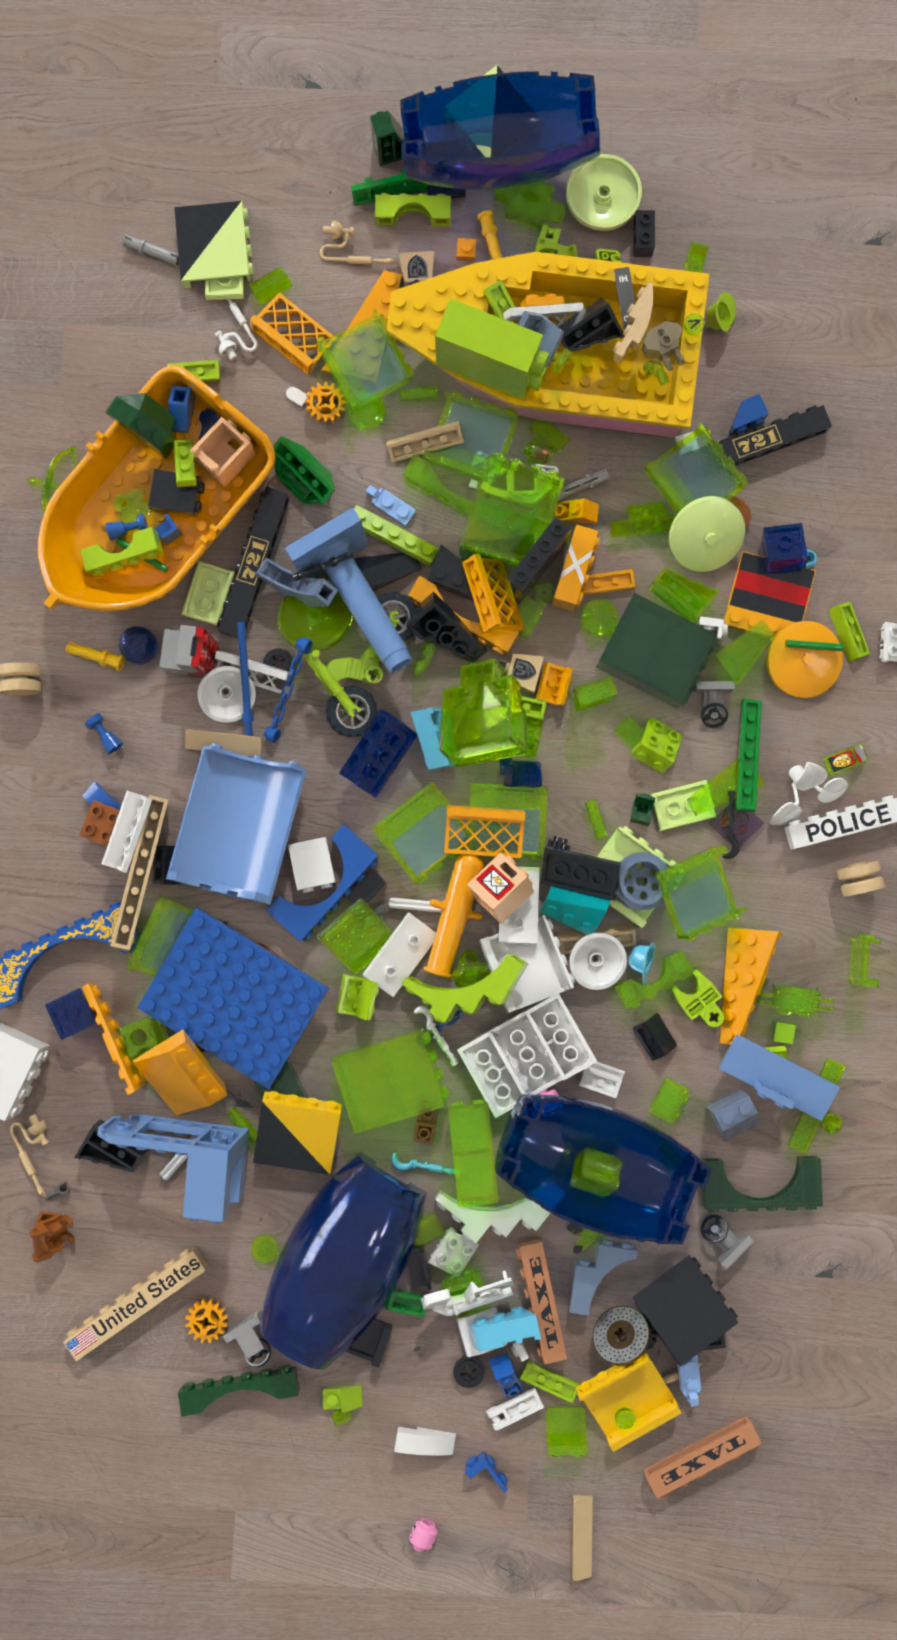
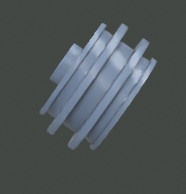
M648 852L633 853L620 861L621 868L617 898L625 906L635 910H650L661 905L668 897L672 886L671 873L666 863L658 856ZM638 863L643 865V869L640 871L636 869ZM651 869H655V876L650 875L649 872ZM626 872L631 873L630 879L625 878ZM637 877L644 878V885H637ZM653 883H656L658 885V889L656 891L652 890L651 888ZM628 886H631L633 888V892L631 894H629L626 890ZM641 892H645L647 894V897L645 899L640 898Z

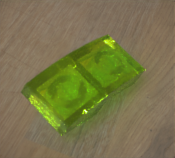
M427 641L421 649L423 651L421 655L425 659H420L414 665L415 670L413 673L418 679L425 673L434 658L437 646L432 642Z

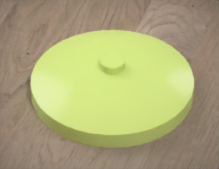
M598 154L581 161L571 172L566 188L567 205L572 215L582 225L597 231L614 230L629 222L635 215L636 210H638L642 197L641 181L636 170L624 159L610 154Z
M708 496L690 502L676 515L670 528L669 545L674 557L681 565L693 571L706 572L722 567L737 554L745 536L743 516L733 503L721 497Z

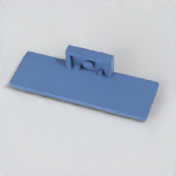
M738 1034L733 1039L719 1065L720 1070L752 1085L756 1089L757 1095L765 1100L770 1098L775 1101L774 1103L783 1109L785 1107L790 1109L795 1107L818 1120H823L840 1089L838 1085Z

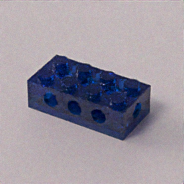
M381 709L339 771V774L376 798L417 738V733L396 717Z

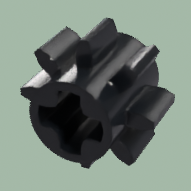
M554 836L553 840L549 839L547 846L568 851L571 847L567 845V839Z

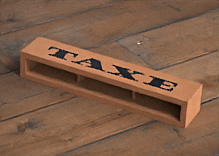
M538 1238L519 1242V1249H516L518 1261L523 1263V1268L520 1269L522 1281L526 1280L528 1286L524 1288L526 1300H531L532 1307H528V1310L536 1315L541 1339H539L540 1346H536L538 1356L543 1358L544 1364L567 1360L542 1240Z
M745 1416L644 1469V1473L656 1498L667 1497L671 1494V1491L686 1487L690 1481L703 1478L707 1472L720 1469L724 1463L730 1460L735 1461L739 1459L743 1453L756 1450L762 1443L748 1416Z

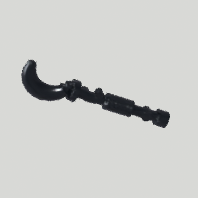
M349 551L337 558L331 557L328 562L319 563L309 567L306 571L293 574V578L295 581H298L302 577L318 573L326 567H336L339 562L352 558L354 553Z
M728 790L729 808H727L728 823L726 826L729 827V833L726 834V837L731 842L732 849L729 853L724 854L723 858L732 859L738 855L740 845L735 839L736 834H733L735 791Z

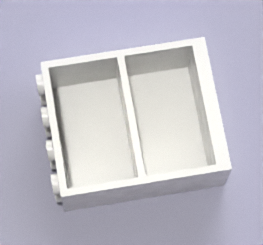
M0 1022V1119L6 1121L22 1112L24 1108L22 1103L25 1097H28L33 1087L31 1084L33 1079L36 1080L41 1072L39 1067L42 1061L44 1062L49 1055L47 1050L50 1045Z

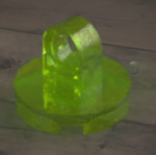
M466 950L459 957V966L452 972L453 982L455 981V985L458 987L473 985V983H477L490 975L489 966L479 962L478 956L471 950ZM465 956L469 957L472 962L468 963L465 960Z

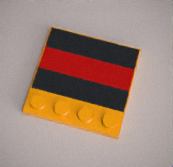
M742 551L724 616L725 624H728V627L773 638L785 626L803 621L816 570Z

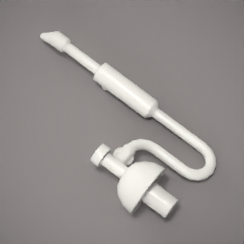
M227 299L231 311L239 324L244 326L254 343L252 348H247L237 333L231 332L223 335L221 331H217L215 336L221 342L219 346L220 355L222 357L228 356L233 361L237 358L234 353L237 345L230 340L231 336L236 337L242 348L247 352L255 351L258 343L236 303L232 302L231 299Z

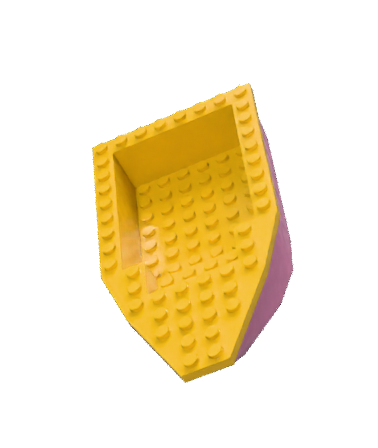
M541 252L525 253L474 263L391 291L386 332L436 365L435 335L450 299L496 316L483 290L502 280L515 307H519V303L527 295L531 294L545 297L547 294L554 293L557 296H563L564 304L583 303V309L598 299L603 298L609 303L624 333L614 269L629 267L635 304L638 301L636 296L641 287L645 288L648 282L653 285V305L648 327L638 350L635 351L629 348L620 364L613 360L615 355L613 349L618 341H623L624 337L590 345L588 348L566 353L558 346L552 362L546 370L539 391L529 388L524 400L443 368L441 369L470 392L506 413L541 421L674 438L682 428L690 429L710 274ZM573 316L566 317L563 322L567 321ZM688 320H701V321H700L696 326H694L692 329L690 328V327H692L696 322H688ZM666 321L679 323L682 328V333L678 340V349L684 359V364L678 365L673 355L669 356L673 364V370L668 371L663 362H659L657 358L644 356L641 350L648 331Z

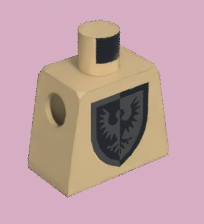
M434 251L398 253L405 287L409 286L410 282L416 279L424 281L433 277Z
M513 654L511 663L499 660L497 671L508 673L506 683L534 695L544 657Z

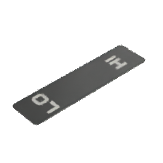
M629 267L614 269L624 330L628 326L626 323L628 315L626 313L632 303L635 305Z

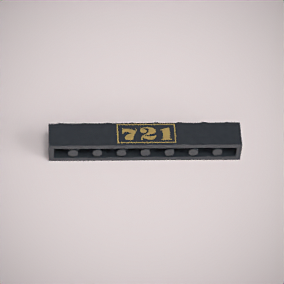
M824 405L820 407L812 406L801 414L799 412L793 413L785 420L781 418L774 420L770 423L771 425L766 427L760 425L750 433L741 432L735 436L736 438L731 440L725 438L720 440L715 446L706 445L696 453L690 451L683 454L679 461V466L686 484L828 432L832 425Z
M266 486L265 491H262L260 494V506L254 512L253 520L255 521L253 527H250L248 530L247 538L249 539L247 545H244L242 548L241 556L243 557L241 563H238L236 566L235 574L237 575L235 581L232 580L229 591L231 593L229 599H225L223 617L220 616L217 623L218 631L221 634L238 639V622H245V630L247 629L263 581L255 574L264 559H270L290 500L286 492Z

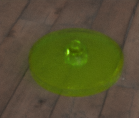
M326 580L328 583L334 586L331 581ZM337 591L329 606L308 607L295 596H286L281 602L277 618L279 630L291 646L296 648L297 640L305 637L313 641L310 651L313 652L314 650L323 651L329 649L341 641L350 629L353 615Z

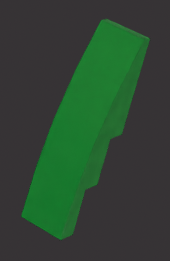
M350 1277L346 1292L347 1299L363 1301L367 1305L386 1308L387 1311L424 1317L426 1310L423 1309L421 1302L423 1295Z

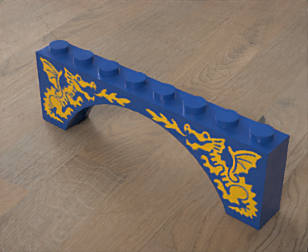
M117 902L110 905V909L105 912L103 910L96 911L87 920L85 917L74 921L75 925L69 928L67 925L56 929L57 933L51 936L50 933L39 937L40 941L32 943V941L24 943L21 945L22 949L15 951L11 949L4 952V957L0 958V1009L22 1001L24 985L30 970L39 958L51 948L68 940L78 938L95 939L111 945L121 903ZM137 926L129 952L145 946ZM119 950L123 954L129 953L126 951Z

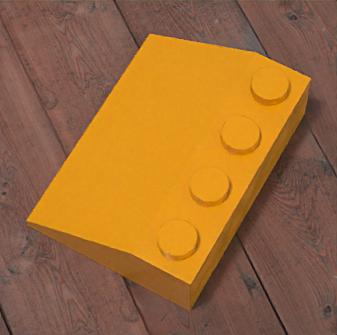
M181 1030L133 1060L134 1065L175 1115L211 1106L227 1096L225 1082L184 1030Z

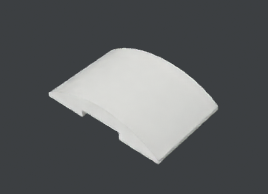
M559 993L514 1015L457 1049L495 1118L526 1102L529 1098L561 1080L564 1081L597 1062Z

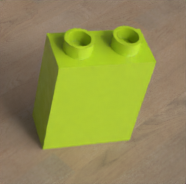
M450 299L435 335L437 367L521 400L525 399L529 388L539 391L547 368L545 366L549 353L541 350L543 334L454 299Z

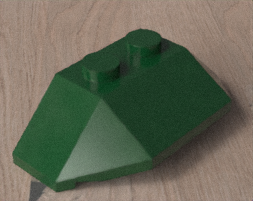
M146 393L115 396L105 413L161 457L167 459L174 448L176 440L175 416Z

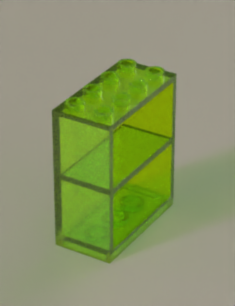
M498 452L490 454L484 459L458 548L517 567L552 522L565 478L560 477V473L554 471L544 472L542 467L537 465H531V467L523 465L524 461L513 458L512 461L508 460L504 454Z
M425 1026L337 1053L331 1058L354 1134L445 1107L450 1095L447 1086H443V1072L441 1067H437L436 1060H438L435 1048H431L430 1041H432L430 1031L425 1029Z
M473 1100L472 1104L464 1105V1102H454L452 1106L448 1107L458 1207L499 1204L488 1103H484V1100Z

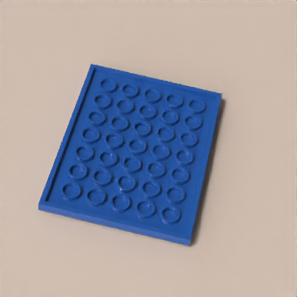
M197 907L137 1008L177 1033L184 1030L193 1043L267 1089H270L328 992L329 987Z

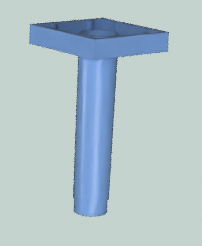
M351 508L285 547L296 571L301 573L308 570L309 567L328 562L331 557L337 558L349 551L356 554L368 547L369 543L359 516L354 508ZM353 557L339 562L336 567H326L318 573L305 576L316 578L326 572L389 673H395L411 663L413 658L408 652V648Z

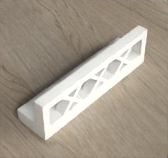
M583 303L509 308L503 313L504 320H516L519 323L524 311L542 314L547 319L553 318L558 323L556 325L558 327L564 323L563 321L566 317L574 316L582 311Z
M216 651L215 659H218L217 668L222 667L225 661L231 663L232 667L240 669L239 656L224 651ZM248 659V669L251 673L249 677H253L254 686L281 694L282 689L276 687L274 680L279 678L287 681L290 672ZM259 673L266 674L269 680L265 683H259L256 675ZM286 686L284 693L288 694V686Z
M128 790L126 791L101 864L127 873L152 801L151 798Z

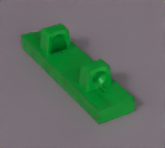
M408 169L401 170V175L372 181L371 177L364 178L365 183L351 185L354 206L375 201V195L382 193L399 195L427 190L424 170L409 173Z

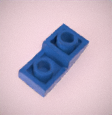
M93 782L82 795L90 805L95 800L118 810L121 809L119 802L113 796L108 795L97 782Z

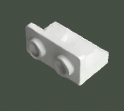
M700 617L699 625L705 631L716 632V628H718L717 639L723 641V636L727 637L728 624H725L724 619Z

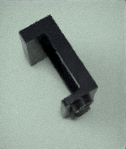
M154 469L148 507L152 512L160 513V510L189 514L193 518H197L202 508L200 497L201 494H204L205 483H203L200 476L196 475L197 486L177 487L176 472Z
M348 1309L347 1315H342L339 1326H342L341 1333H336L333 1345H336L335 1352L338 1353L341 1350L372 1361L371 1365L379 1368L392 1330V1324Z

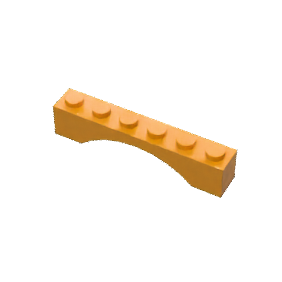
M421 576L418 577L408 594V599L414 602L413 605L415 607H418L432 592L436 593L441 599L442 597L437 586ZM455 613L484 646L486 644L492 646V650L500 655L503 653L507 655L518 637V631L493 630L490 633H484L481 623L469 621Z

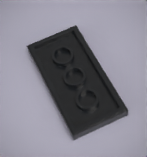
M546 846L540 883L615 901L621 862Z

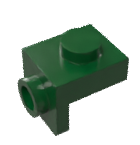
M637 793L632 806L630 822L649 826L656 798L648 794Z

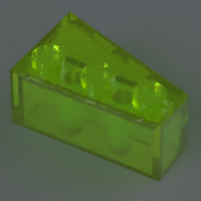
M666 567L648 588L691 625L721 591L717 588L713 589L705 586L700 581H693L687 578V576Z
M761 619L717 651L715 655L736 684L739 685L775 635L765 621Z

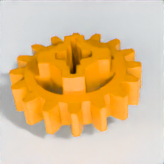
M327 381L324 382V386H321L319 382L317 383V388L311 386V393H306L308 399L305 400V405H308L306 411L311 412L310 418L317 417V423L323 420L324 424H327V420L334 423L335 417L340 419V413L344 414L345 409L343 407L346 406V401L343 400L345 394H340L341 388L335 389L334 383L328 386ZM314 398L316 399L315 401L317 402V404H316L315 407H314V405H313V399H314ZM336 399H337V401H338V407H337V408H336V405L334 404V402H335Z
M203 1298L201 1304L196 1301L194 1307H190L188 1310L190 1314H187L185 1319L189 1320L185 1327L191 1328L188 1334L194 1333V1340L200 1337L201 1343L205 1339H208V1342L211 1343L213 1337L218 1340L220 1334H224L226 1330L223 1327L228 1325V1322L224 1320L228 1318V1314H223L226 1308L219 1307L220 1301L214 1304L213 1298L209 1302H206L205 1298ZM205 1308V1311H204V1312H202V1313L198 1312L199 1310ZM205 1317L208 1318L209 1324L206 1323ZM210 1329H216L215 1331L208 1333Z

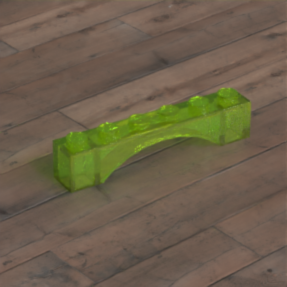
M416 455L412 456L403 472V479L407 485L420 488L421 492L431 497L433 495L437 497L438 501L443 505L447 506L449 504L455 507L454 510L462 515L464 513L468 514L474 522L479 524L482 522L488 525L487 528L495 533L498 531L502 533L513 515L514 509L498 500L474 501L456 495L440 482L431 464Z

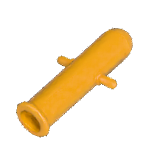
M460 854L454 864L445 900L432 899L429 902L432 907L440 909L441 916L428 964L423 968L426 972L451 978L450 971L467 919L481 920L483 917L481 913L472 911L471 907L474 896L467 886L484 869L483 859L479 855Z

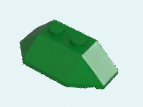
M280 436L273 446L276 457L274 468L277 477L303 503L325 504L336 490L331 473L304 446Z

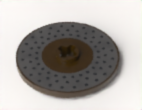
M630 1306L610 1308L599 1317L594 1326L592 1336L594 1348L604 1361L612 1365L623 1366L637 1361L645 1353L650 1342V1327L646 1318L641 1312ZM623 1331L625 1336H622L621 1339H619L618 1335H621V1332Z

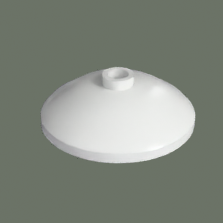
M232 666L218 667L208 672L201 680L198 687V701L203 712L211 719L228 723L242 718L243 699L241 671L239 668ZM249 677L250 703L252 709L255 702L256 691L253 681ZM227 688L228 692L222 693V690Z
M592 933L580 939L573 947L569 959L570 971L575 980L582 986L593 990L605 989L615 984L623 975L627 963L623 945L615 937L606 933ZM594 955H597L596 960H592Z

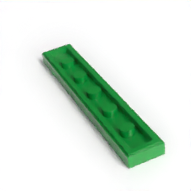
M741 700L735 810L756 811L761 700Z

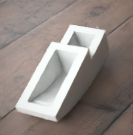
M398 1426L394 1452L430 1456L453 1455L456 1434L417 1427L416 1430Z

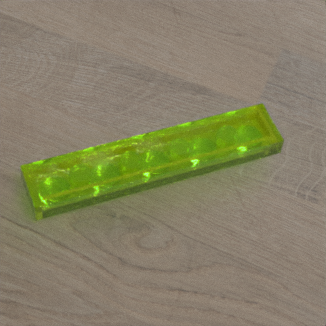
M827 1057L819 1076L838 1085L846 1066ZM802 1111L787 1145L807 1155L822 1120H818Z

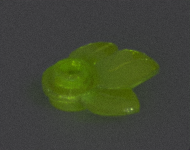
M132 489L127 494H120L115 498L114 507L120 512L121 520L125 524L137 521L136 517L139 514L144 513L145 517L151 514L148 505L142 501L145 496L144 491ZM123 501L127 502L126 507L121 506Z

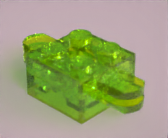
M519 174L515 185L502 180L495 185V199L507 204L506 219L540 231L545 219L560 223L565 218V205L553 200L554 186L523 174Z
M773 985L772 993L760 992L757 995L772 997V1000L756 999L757 1004L771 1005V1008L776 1009V1013L793 1015V1012H796V1015L803 1017H812V1014H819V1010L834 1011V1007L819 1005V1003H834L835 999L821 998L820 990Z

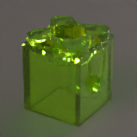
M151 1016L119 1028L120 1035L123 1037L127 1053L130 1057L146 1051V1048L152 1049L165 1041L159 1022ZM138 1029L145 1031L147 1035L145 1043L136 1042L134 1033Z
M587 1147L575 1156L570 1186L599 1196H609L612 1190L616 1191L619 1187V1173L622 1161L618 1157Z

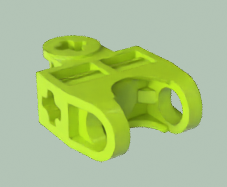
M698 970L692 972L696 979V989L693 993L685 994L676 986L671 988L678 1005L690 1020H694L699 1016L706 1025L711 1027H718L723 1023L724 1014L716 1005V1002L723 996L712 982ZM710 1013L717 1014L715 1015V1021L709 1020L711 1017Z

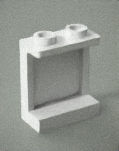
M327 837L288 845L297 890H302L303 893L314 891L313 887L321 886V889L333 887L332 883L336 882Z

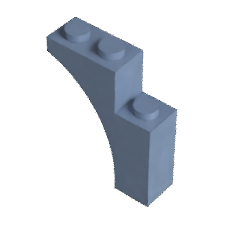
M268 558L264 559L255 574L283 596H295L308 607L329 606L338 591L325 579L302 577L301 580L295 581L293 578L295 572L278 565Z
M611 1239L597 1240L594 1264L587 1259L575 1261L568 1303L569 1313L589 1316L594 1292L604 1276L616 1266L629 1260L637 1259L638 1250L636 1246H633V1243L622 1242V1244H617Z

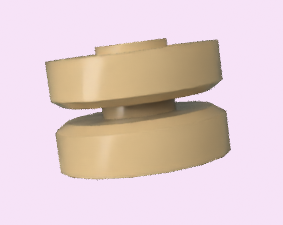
M34 663L0 664V678L5 679L0 681V694L9 696L40 694L41 682L35 680L41 675L40 665Z
M879 860L859 862L837 869L838 880H852V882L841 886L842 895L851 896L886 887L883 877H870V875L881 870Z

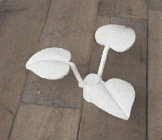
M807 762L804 769L801 765L794 766L788 774L793 780L791 785L794 790L795 803L788 802L781 806L773 815L769 824L787 825L800 816L802 809L798 806L797 788L805 791L814 787L821 792L817 797L818 800L827 803L842 796L849 786L843 778H834L828 781L823 788H820L818 785L822 784L828 775L823 767L811 762Z

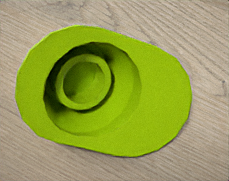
M723 292L717 302L707 309L706 328H711L715 331H729L736 317V303L734 297L729 292Z

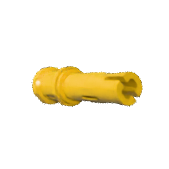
M486 210L477 215V219L482 227L481 234L486 238L491 259L503 258L496 235L498 228L494 224V213L491 210Z
M70 641L65 649V652L98 662L102 667L115 668L118 672L122 670L125 663L124 655H114L108 650L101 652Z

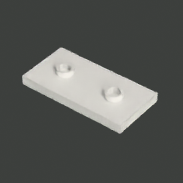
M522 867L529 874L528 878L533 882L532 888L534 893L502 924H499L498 943L537 944L540 867Z
M408 912L362 975L371 981L377 982L378 987L394 997L401 988L403 980L409 977L433 944L436 932Z

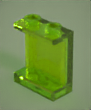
M609 676L577 686L573 689L571 695L578 712L613 701V696L617 695V690L613 677Z
M858 934V938H851L849 984L879 987L880 979L868 977L870 943L881 944V940L875 939V935Z

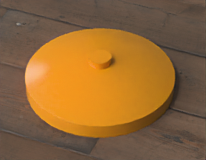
M812 621L795 622L782 628L771 640L766 655L767 671L772 682L785 694L798 698L815 697L827 691L840 675L843 664L842 651L785 647V641L799 640L839 643L837 637L826 626Z

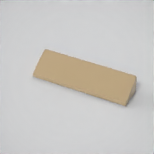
M455 421L388 440L386 445L393 463L464 443L460 421Z
M186 729L185 749L202 751L203 746H211L214 743L223 746L222 749L250 757H253V755L261 757L263 738Z
M634 923L599 926L595 933L612 935L623 947L637 946ZM576 929L558 931L561 955L571 954L575 944L587 936V934Z
M573 1495V1581L592 1577L593 1496Z

